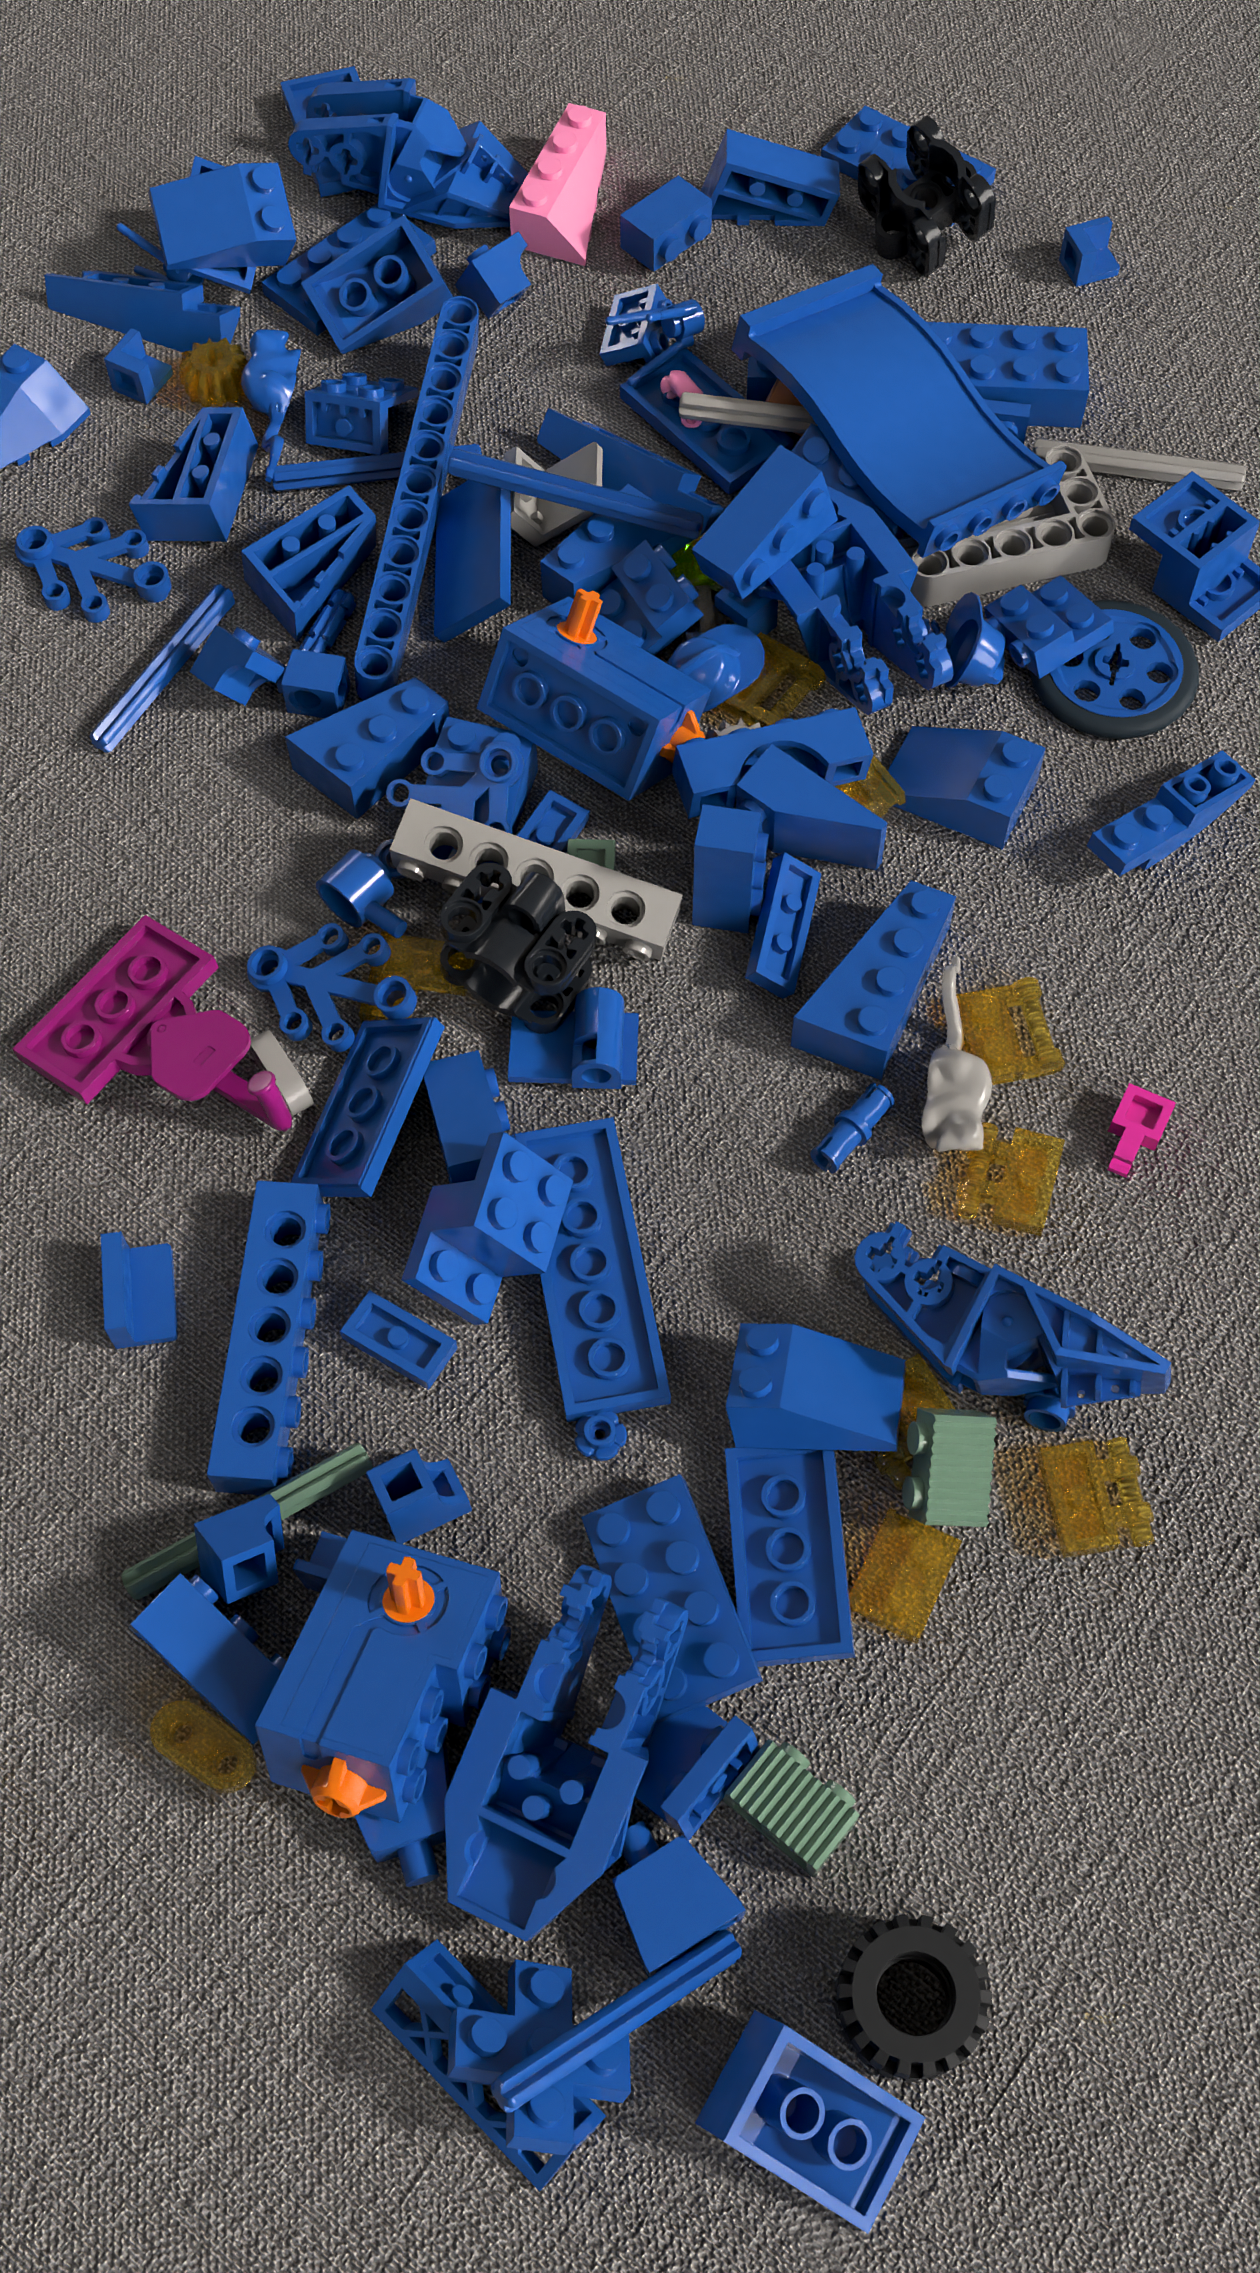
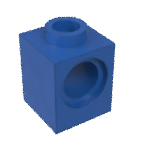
M292 649L288 664L283 666L285 669L277 681L278 692L283 693L287 713L327 718L342 711L351 686L346 658L344 656Z

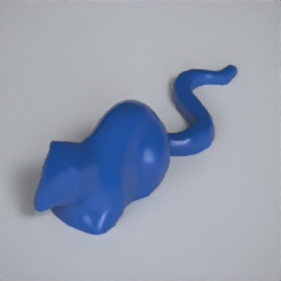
M262 329L255 331L250 339L251 358L242 371L241 386L251 406L256 411L269 417V424L264 432L261 447L270 453L269 465L265 471V480L270 483L283 448L284 439L278 436V432L294 391L296 369L301 349L287 350L285 348L289 338L288 332Z

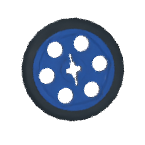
M1092 601L1113 619L1114 633L1108 636V639L1100 641L1077 655L1076 657L1081 662L1078 666L1068 667L1061 665L1040 679L1029 670L1036 694L1044 706L1061 722L1079 732L1096 737L1123 740L1144 737L1163 730L1181 717L1194 700L1199 685V666L1192 645L1176 625L1165 616L1148 607L1127 601ZM1138 636L1145 637L1152 642L1153 646L1147 649L1137 648L1130 642V639ZM1117 652L1116 665H1118V672L1115 674L1113 685H1110L1109 681L1112 671H1110L1109 664H1112L1114 654ZM1153 670L1162 671L1169 676L1170 681L1156 683L1149 679L1147 673ZM1082 688L1089 689L1098 698L1089 702L1082 701L1075 696L1074 691ZM1123 697L1136 698L1141 702L1142 708L1137 710L1126 709L1120 704L1119 699Z

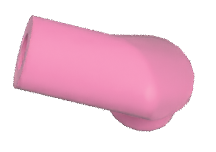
M672 370L669 375L662 378L660 383L661 391L663 394L667 393L668 399H674L677 396L681 398L684 392L703 394L701 389L684 371ZM681 418V423L688 428L698 427L702 423V421Z

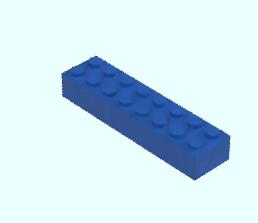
M927 322L946 344L983 399L1031 405L1028 426L1081 428L1089 394L1087 328ZM749 357L746 399L765 402L777 377L755 358Z

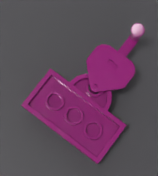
M144 915L12 1048L20 1061L85 1104H88L120 1070L136 1076L152 1075L153 1080L159 1087L180 1100H198L214 1090L275 1130L286 1132L292 1125L291 1113L275 1083V1075L271 1071L258 1072L251 1077L249 1082L231 1072L235 1065L246 1055L251 1045V1037L246 1026L221 1010H209L198 1013L190 999L219 968L214 956L147 915Z

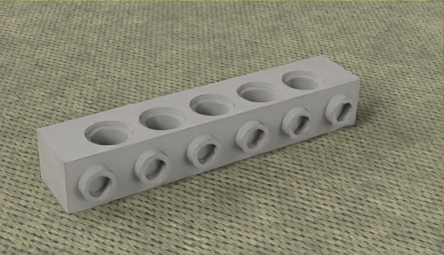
M411 798L390 847L392 865L397 867V871L400 874L417 881H423L424 877L442 883V887L452 894L471 870L486 861L497 862L506 868L512 877V884L519 886L530 872L544 874L561 888L564 894L566 912L580 911L593 919L597 932L595 944L603 945L606 941L623 947L625 954L642 961H649L650 958L661 961L678 916L683 896L677 892ZM442 845H449L457 850L452 858L446 860L438 859L432 855L433 851ZM492 883L489 887L481 885V897H484L491 889L498 891V884ZM574 893H585L592 899V903L584 908H576L568 903L567 898ZM626 908L632 910L638 919L631 924H621L613 918L612 914L618 909ZM578 931L577 935L582 938V932Z

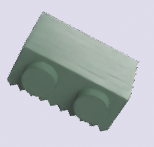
M917 1408V1420L910 1423L907 1432L908 1450L913 1455L912 1476L905 1478L902 1489L903 1503L905 1508L909 1509V1517L924 1525L987 1527L989 1523L987 1516L990 1512L988 1504L991 1501L989 1493L992 1490L990 1482L993 1479L991 1471L993 1470L995 1427L997 1425L995 1417L977 1410Z
M768 1739L727 1789L723 1802L814 1878L857 1823L860 1815L852 1808L856 1801L847 1790L835 1781L829 1779L823 1785L819 1779L806 1769L810 1766V1762L794 1746L783 1742L778 1747L772 1740Z

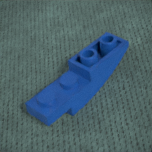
M1222 750L1162 784L1155 798L1093 832L1086 846L1119 877L1137 866H1140L1145 871L1174 852L1217 819L1253 786L1256 779Z

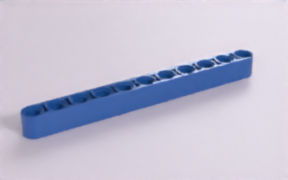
M465 296L451 297L441 307L354 658L356 692L363 701L397 686L448 473V461L454 448L478 347L479 308L472 299ZM371 674H381L379 676H370Z

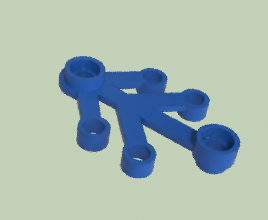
M92 517L87 519L82 525L55 534H51L42 526H30L23 529L16 538L15 554L17 559L27 567L36 568L43 585L41 593L46 606L51 610L59 611L70 605L71 595L68 587L63 581L58 580L52 563L70 569L82 597L81 608L84 617L92 623L102 622L110 615L107 599L102 593H99L92 575L135 588L142 598L152 603L161 602L166 599L172 587L168 570L162 563L149 561L133 569L106 561L122 554L131 559H139L147 555L149 552L146 534L140 529L127 530L122 536L111 539V533L106 520L100 517ZM84 541L90 545V547L78 551L67 549ZM55 594H61L57 597H52ZM94 606H100L97 609H91Z
M506 741L489 743L480 754L445 752L439 747H431L425 750L421 756V766L430 776L440 778L448 774L449 771L476 774L462 787L411 784L405 779H395L387 786V800L399 809H406L411 798L428 805H441L440 809L474 820L475 801L489 790V820L484 824L490 827L502 824L505 832L512 834V828L507 822L509 787L520 780L524 772L525 763L520 750ZM436 754L442 755L444 759L443 766L438 770H431L429 767L430 758ZM499 758H507L509 760L508 770L505 773L497 774L494 771V763ZM400 786H407L409 790L408 798L403 802H397L394 797L396 789ZM389 839L377 847L374 856L387 867L393 879L404 878L405 876L400 874L397 869H393L390 864V847L394 839ZM452 847V852L447 859L452 858L456 854L457 850Z
M329 923L322 926L316 935L288 950L271 945L256 949L250 955L247 962L248 979L257 990L271 994L280 1014L279 1027L292 1041L306 1039L313 1028L311 1019L302 1009L297 1008L289 985L305 988L323 1027L321 1031L322 1040L332 1051L343 1052L352 1046L355 1034L347 1022L340 1018L331 995L377 1006L382 1014L391 1020L406 1019L415 1010L417 1004L416 992L408 981L400 976L387 977L378 985L342 976L364 963L376 967L388 961L391 955V948L382 935L378 933L367 934L360 940L359 944L346 950L349 945L347 934L338 924ZM338 935V939L334 943L327 944L329 938ZM381 945L375 954H368L373 946ZM322 952L328 956H333V958L312 969L300 966ZM277 967L271 974L268 975L269 971L272 968ZM404 998L400 1004L393 1007L397 999ZM302 1019L299 1027L290 1030L294 1021ZM344 1030L341 1038L335 1041L332 1040L333 1035L337 1031Z

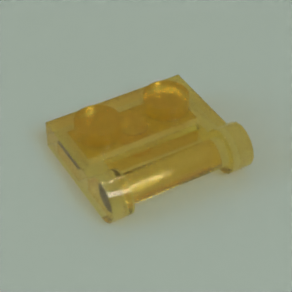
M760 632L757 636L760 638L765 650V661L758 679L749 687L717 707L738 719L742 717L743 721L750 726L759 722L760 726L764 727L787 718L810 691L817 690L824 683L826 674L815 662ZM788 673L797 677L795 682L769 711L760 707Z
M1035 977L1019 979L1012 985L956 994L966 1052L984 1060L992 1076V1085L1055 1074L1065 1067L1061 1050L1054 1047L1039 1000L1042 991L1039 981ZM1021 1006L1036 1053L1034 1056L1023 1057L1008 1007Z

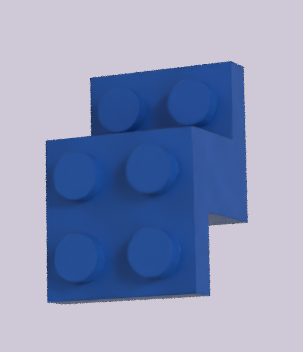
M1195 472L1189 473L1132 517L1129 530L1162 554L1152 591L1217 642L1221 641L1260 609V567L1248 559L1260 521Z
M504 1131L489 1134L475 1180L432 1186L401 1280L471 1324H488L502 1277L546 1273L574 1180Z

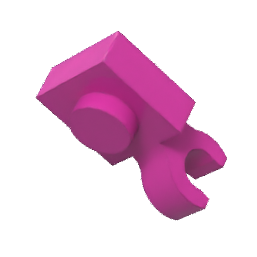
M1129 1083L1108 1129V1132L1120 1136L1121 1139L1107 1170L1126 1178L1140 1145L1155 1151L1176 1102Z

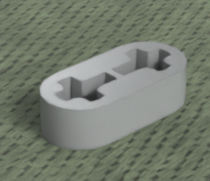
M267 1030L252 1038L249 1051L260 1071H271L275 1075V1083L284 1098L291 1116L314 1105L304 1081L272 1032Z

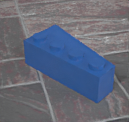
M911 880L794 1016L790 1046L882 1080L950 928L956 896Z

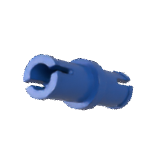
M876 1083L869 1084L865 1092L849 1110L840 1111L834 1119V1127L811 1150L810 1155L813 1162L825 1172L829 1170L832 1174L836 1173L840 1165L857 1145L862 1146L867 1143L872 1136L871 1129L894 1106L895 1100L890 1091L880 1084L876 1086Z

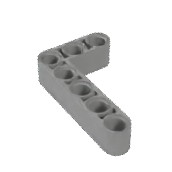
M1069 445L1054 446L1046 453L1044 461L1052 465L1062 460L1067 465L1059 483L1060 490L1050 502L1055 511V517L985 532L979 536L972 535L957 542L947 551H937L924 558H921L917 550H915L911 554V559L918 566V571L910 591L922 607L939 605L960 600L965 594L970 592L977 595L986 594L1103 565L1109 554L1116 522L1083 454L1077 448Z

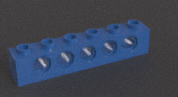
M258 1180L256 1183L207 1477L216 1492L262 1495L282 1484V1479L289 1480L292 1475L294 1451L292 1447H288L290 1428L297 1429L301 1418V1397L295 1395L298 1378H306L309 1365L308 1347H303L305 1330L313 1329L316 1320V1299L311 1298L313 1281L320 1282L323 1274V1251L318 1250L320 1234H328L331 1220L330 1204H324L317 1184ZM287 1235L300 1236L291 1245H278V1242ZM289 1281L293 1283L283 1293L275 1294L270 1292L271 1288L279 1282ZM270 1330H285L284 1335L275 1342L261 1341L263 1336ZM272 1377L278 1379L276 1385L269 1391H253L255 1385L264 1378ZM258 1427L270 1429L264 1440L258 1443L245 1442L246 1436L251 1430Z

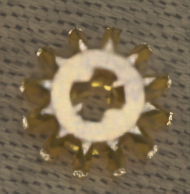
M209 337L207 343L201 345L193 342L192 351L182 352V361L179 365L180 381L184 385L186 394L191 402L199 401L203 407H209L212 404L223 407V404L226 402L238 404L239 395H245L241 386V376L248 361L239 344L231 345L227 338H223L219 342H213Z

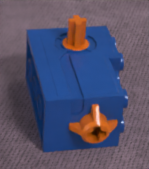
M581 588L576 591L574 599L566 597L503 627L476 709L630 801L672 774L677 745L684 744L693 738H705L704 732L701 731L698 723L712 690L641 648L643 639L599 614L603 603L599 599L600 594L593 590L587 592Z
M351 1530L255 1724L271 1782L310 1794L317 1807L335 1817L350 1818L363 1811L400 1823L408 1804L415 1805L422 1795L427 1776L424 1767L430 1751L435 1753L440 1751L447 1735L449 1723L466 1728L473 1709H481L490 1690L491 1676L488 1674L495 1659L501 1661L507 1652L511 1639V1627L506 1626L505 1623L508 1598L502 1596L500 1572Z

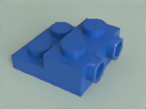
M645 539L611 568L617 578L598 593L600 594L599 599L603 601L599 614L643 639L641 648L656 656L704 616V614L694 602L700 596L695 587L684 574L677 578L673 573L672 569L677 566V563L661 543L654 548Z
M1061 575L1032 593L1024 586L1019 585L984 607L985 621L1003 634L1005 637V648L1009 651L1014 662L1021 668L1026 666L1039 679L1114 633L1113 619Z

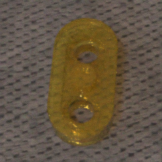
M174 1701L163 1706L154 1716L150 1727V1737L157 1751L210 1789L219 1793H233L244 1788L252 1779L257 1764L256 1754L252 1746L242 1735L197 1705L188 1701ZM180 1726H191L192 1734L186 1742H174V1733ZM228 1755L236 1756L238 1759L236 1768L228 1774L220 1773L219 1764L221 1760Z

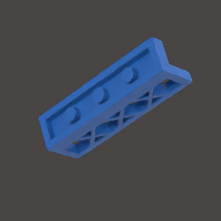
M436 1939L404 1963L371 2011L540 2192L571 2154L595 2131L606 2115L590 2098L573 2096L574 2145L566 2156L553 2154L546 2164L533 2151L506 2147V2113L495 2112L485 2101L483 2085L492 2084L449 2078L448 2060L443 2056L441 2039L449 2040V2018L456 2007L507 2014V2011L447 1948ZM403 1991L419 2006L422 2023L411 2022L395 2005L396 2000Z

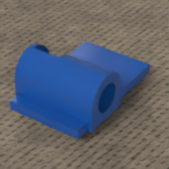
M592 987L582 990L577 994L575 1012L572 1011L564 1023L551 1033L539 1034L533 1032L525 1026L522 1020L512 1016L508 1082L572 1084V1088L621 1089L622 1085H636L639 1013H624V999L617 991L604 987ZM531 1010L535 1016L540 1018H549L557 1012ZM589 1046H596V1049H591V1048H588V1047H589Z

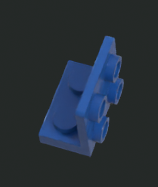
M359 372L343 373L340 380H322L321 386L305 391L306 444L377 455L388 452V408L419 397V388L405 386L404 379L394 377L380 378L379 382L367 380V374Z
M706 1705L658 1724L655 1723L648 1743L649 1762L634 1798L680 1836L683 1835L689 1841L724 1798L727 1789L760 1750L753 1729L735 1715L729 1722H726Z

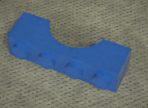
M852 707L843 710L827 709L811 717L797 720L785 718L775 722L773 725L755 729L739 728L727 735L709 739L693 738L684 744L677 745L672 774L688 819L700 816L703 804L733 808L736 799V785L771 744L787 753L833 786L866 779L874 753L856 708Z

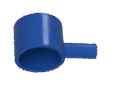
M351 849L316 882V889L324 903L337 917L350 926L359 928L369 920L394 938H400L407 929V923L382 906L393 896L394 888L391 883L392 877L389 870L373 854Z

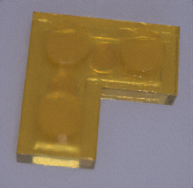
M381 932L380 935L383 936L391 948V955L383 965L371 967L367 983L378 985L387 977L400 976L408 981L416 995H418V991L421 989L466 996L467 989L464 986H456L449 983L443 978L440 971V953L446 941L406 935L394 938L387 932ZM377 945L376 952L380 949L381 945ZM456 953L449 958L448 962L455 969L466 970L474 965L475 959L465 958L463 953ZM404 998L397 999L393 1007L400 1004ZM361 1004L359 1011L361 1023L371 1020H389L377 1006Z

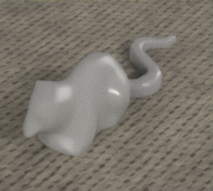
M958 956L952 957L951 965L945 967L942 976V1000L947 1023V1040L945 1044L937 1046L929 1062L927 1077L928 1093L922 1116V1132L925 1141L930 1148H936L938 1152L949 1150L980 1151L983 1149L984 1130L981 1117L989 1102L992 1091V1076L987 1064L980 1057L962 1051L964 1032L956 996V974L961 970V960Z

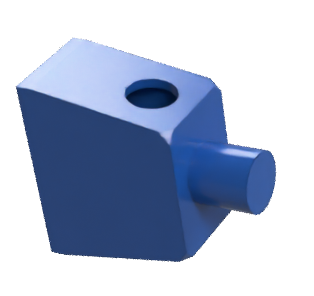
M443 1743L438 1753L430 1751L424 1767L427 1776L422 1795L415 1805L408 1804L400 1823L360 1811L355 1816L366 1844L377 1863L396 1857L399 1858L406 1887L425 1884L440 1876L432 1846L446 1842L444 1798L450 1786V1774L445 1743Z
M640 1821L627 1828L622 1854L630 1868L616 1876L612 1880V1884L642 1966L649 1978L721 1930H726L742 1920L746 1909L683 1835L660 1848L644 1821Z

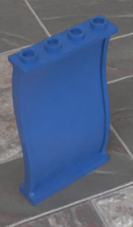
M874 264L740 315L731 350L741 361L749 357L755 358L793 393L808 411L845 468L867 496L897 526L919 543L917 553L921 558L937 551H947L957 542L972 535L979 536L985 533L991 526L1006 519L1008 521L1014 520L1022 512L1037 505L1044 506L1051 502L1060 490L1059 483L1067 465L1062 460L1052 465L1048 464L1029 450L1005 427L988 407L946 344L927 322L903 300L882 286L883 274Z

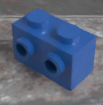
M679 175L620 214V247L651 271L655 272L711 233L712 199Z

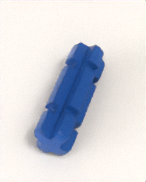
M337 589L332 593L327 601L329 605L323 608L308 632L311 636H307L304 639L299 650L328 653L326 650L332 647L346 624L344 619H348L356 607L352 593Z

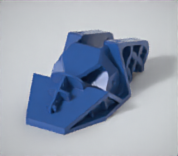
M411 78L324 83L318 85L308 101L306 119L300 120L296 124L288 141L291 155L303 166V174L311 176L312 173H317L320 168V162H324L325 158L328 157L332 166L339 172V180H341L342 185L379 194L378 208L402 215L405 214V216L453 229L510 227L509 206L528 175V172L481 121L458 129L447 109L427 98L416 96V80ZM324 103L329 104V108H330V110L333 112V114H332L331 117H329V111H327V105L324 104ZM308 139L311 140L312 146L315 147L313 152H311V146H309ZM345 149L350 150V155H351V157H353V160H352L351 163H350V157H348V152H347V150H345Z
M827 486L838 520L761 584L765 587L759 589V595L782 600L796 621L813 669L864 714L869 715L891 706L894 686L888 679L889 668L881 658L871 657L866 660L862 648L861 628L868 635V643L871 647H875L927 690L951 681L953 666L946 649V637L942 633L935 635L934 632L928 634L922 619L923 607L910 591L918 571V566L873 508Z
M897 1221L895 1224L890 1223L886 1232L876 1233L871 1230L869 1235L860 1242L856 1249L855 1265L872 1303L944 1382L958 1394L961 1393L965 1386L981 1395L1016 1396L1057 1388L1061 1396V1408L1067 1409L1072 1406L1140 1397L1141 1394H1165L1171 1383L1170 1361L1095 1313L995 1263L991 1269L945 1245H938L932 1258L919 1259V1253L906 1246L913 1235L912 1231ZM891 1247H892L891 1253H890V1254L886 1253V1251H887V1250L890 1251V1249H891ZM939 1270L937 1282L929 1280ZM920 1278L927 1280L924 1285H919L917 1281ZM1045 1366L1048 1374L1032 1372V1370ZM1077 1394H1085V1396L1080 1398Z
M586 1564L581 1565L573 1574L570 1582L563 1585L559 1594L564 1597L561 1606L562 1617L552 1628L548 1637L540 1640L520 1691L514 1692L490 1687L444 1798L448 1902L524 1941H529L622 1856L634 1796L649 1762L648 1743L653 1733L689 1615L688 1610L662 1598H654L650 1611L645 1610L637 1629L642 1632L640 1637L642 1640L637 1655L626 1673L619 1674L614 1685L616 1694L603 1726L598 1727L595 1734L591 1735L588 1744L603 1750L607 1758L561 1737L567 1720L573 1719L576 1712L574 1711V1706L612 1585L610 1575Z

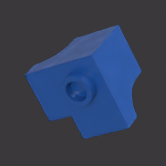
M519 231L491 249L485 244L471 253L466 259L469 265L455 283V287L461 296L474 300L488 319L518 301L531 285L520 264L521 254L528 245Z
M216 624L189 672L213 690L246 706L253 692L265 682L277 683L285 669L283 667L285 665L259 648L258 645L261 641L247 631L236 627L234 633H231Z
M412 1449L366 1471L365 1475L397 1543L403 1544L472 1511L469 1499L448 1458L438 1462L422 1461L417 1449Z
M271 1494L194 1523L201 1578L219 1597L222 1596L227 1604L279 1583L275 1554L284 1549L285 1546L280 1505Z

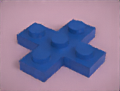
M515 1959L508 1970L507 2014L456 2007L449 2018L448 2077L492 2084L498 2076L576 2026L572 2025V1968ZM629 2034L513 2112L506 2113V2147L566 2156L574 2145L573 2096L623 2103L631 2093Z

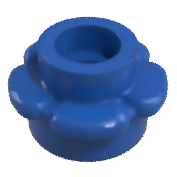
M1057 1388L1025 1394L1023 1402L1026 1407L1024 1418L1029 1424L1038 1429L1049 1432L1062 1431L1065 1429L1068 1419H1072L1075 1416L1076 1409L1074 1406L1067 1409L1061 1408V1396Z
M611 1411L582 1416L575 1426V1431L578 1433V1436L575 1438V1445L582 1455L592 1460H609L615 1457L620 1448L626 1443V1427L618 1422V1416ZM597 1431H604L605 1437L602 1439L596 1438L595 1433Z

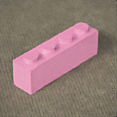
M571 103L567 105L509 206L511 236L519 231L528 245L525 250L586 266L588 242L591 239L593 215L596 212L598 188L601 184L606 157V112Z

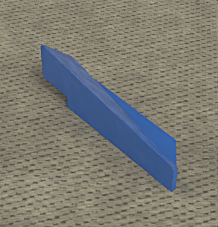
M98 270L82 271V277L54 273L44 275L47 304L50 310L124 334L133 328L140 332L143 340L217 364H221L225 360L240 318V306L202 303L204 302L202 284Z
M547 409L537 436V442L563 460L588 444L596 442L603 449L602 487L620 491L624 486L630 484L654 501L696 511L704 516L703 528L698 539L694 540V546L727 508L694 493L701 475L586 421L581 423L556 410Z

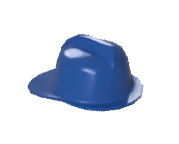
M973 592L967 593L955 605L945 631L946 647L951 651L953 666L952 680L945 683V686L949 689L955 687L958 683L980 687L985 683L998 684L1003 679L1005 637L983 619L979 596Z
M723 624L706 631L698 637L682 642L668 659L667 664L712 690L703 711L705 713L746 689L758 679L764 667L765 650L760 638L751 629L738 624Z

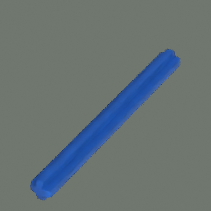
M454 449L449 457L448 472L452 476L693 540L698 539L703 528L704 516L696 511L461 449Z

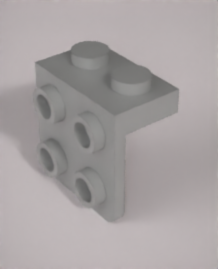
M596 442L588 444L547 470L542 469L517 446L504 453L503 461L602 487L603 449ZM511 491V530H515L534 547L559 536L566 529L584 519H588L594 514Z

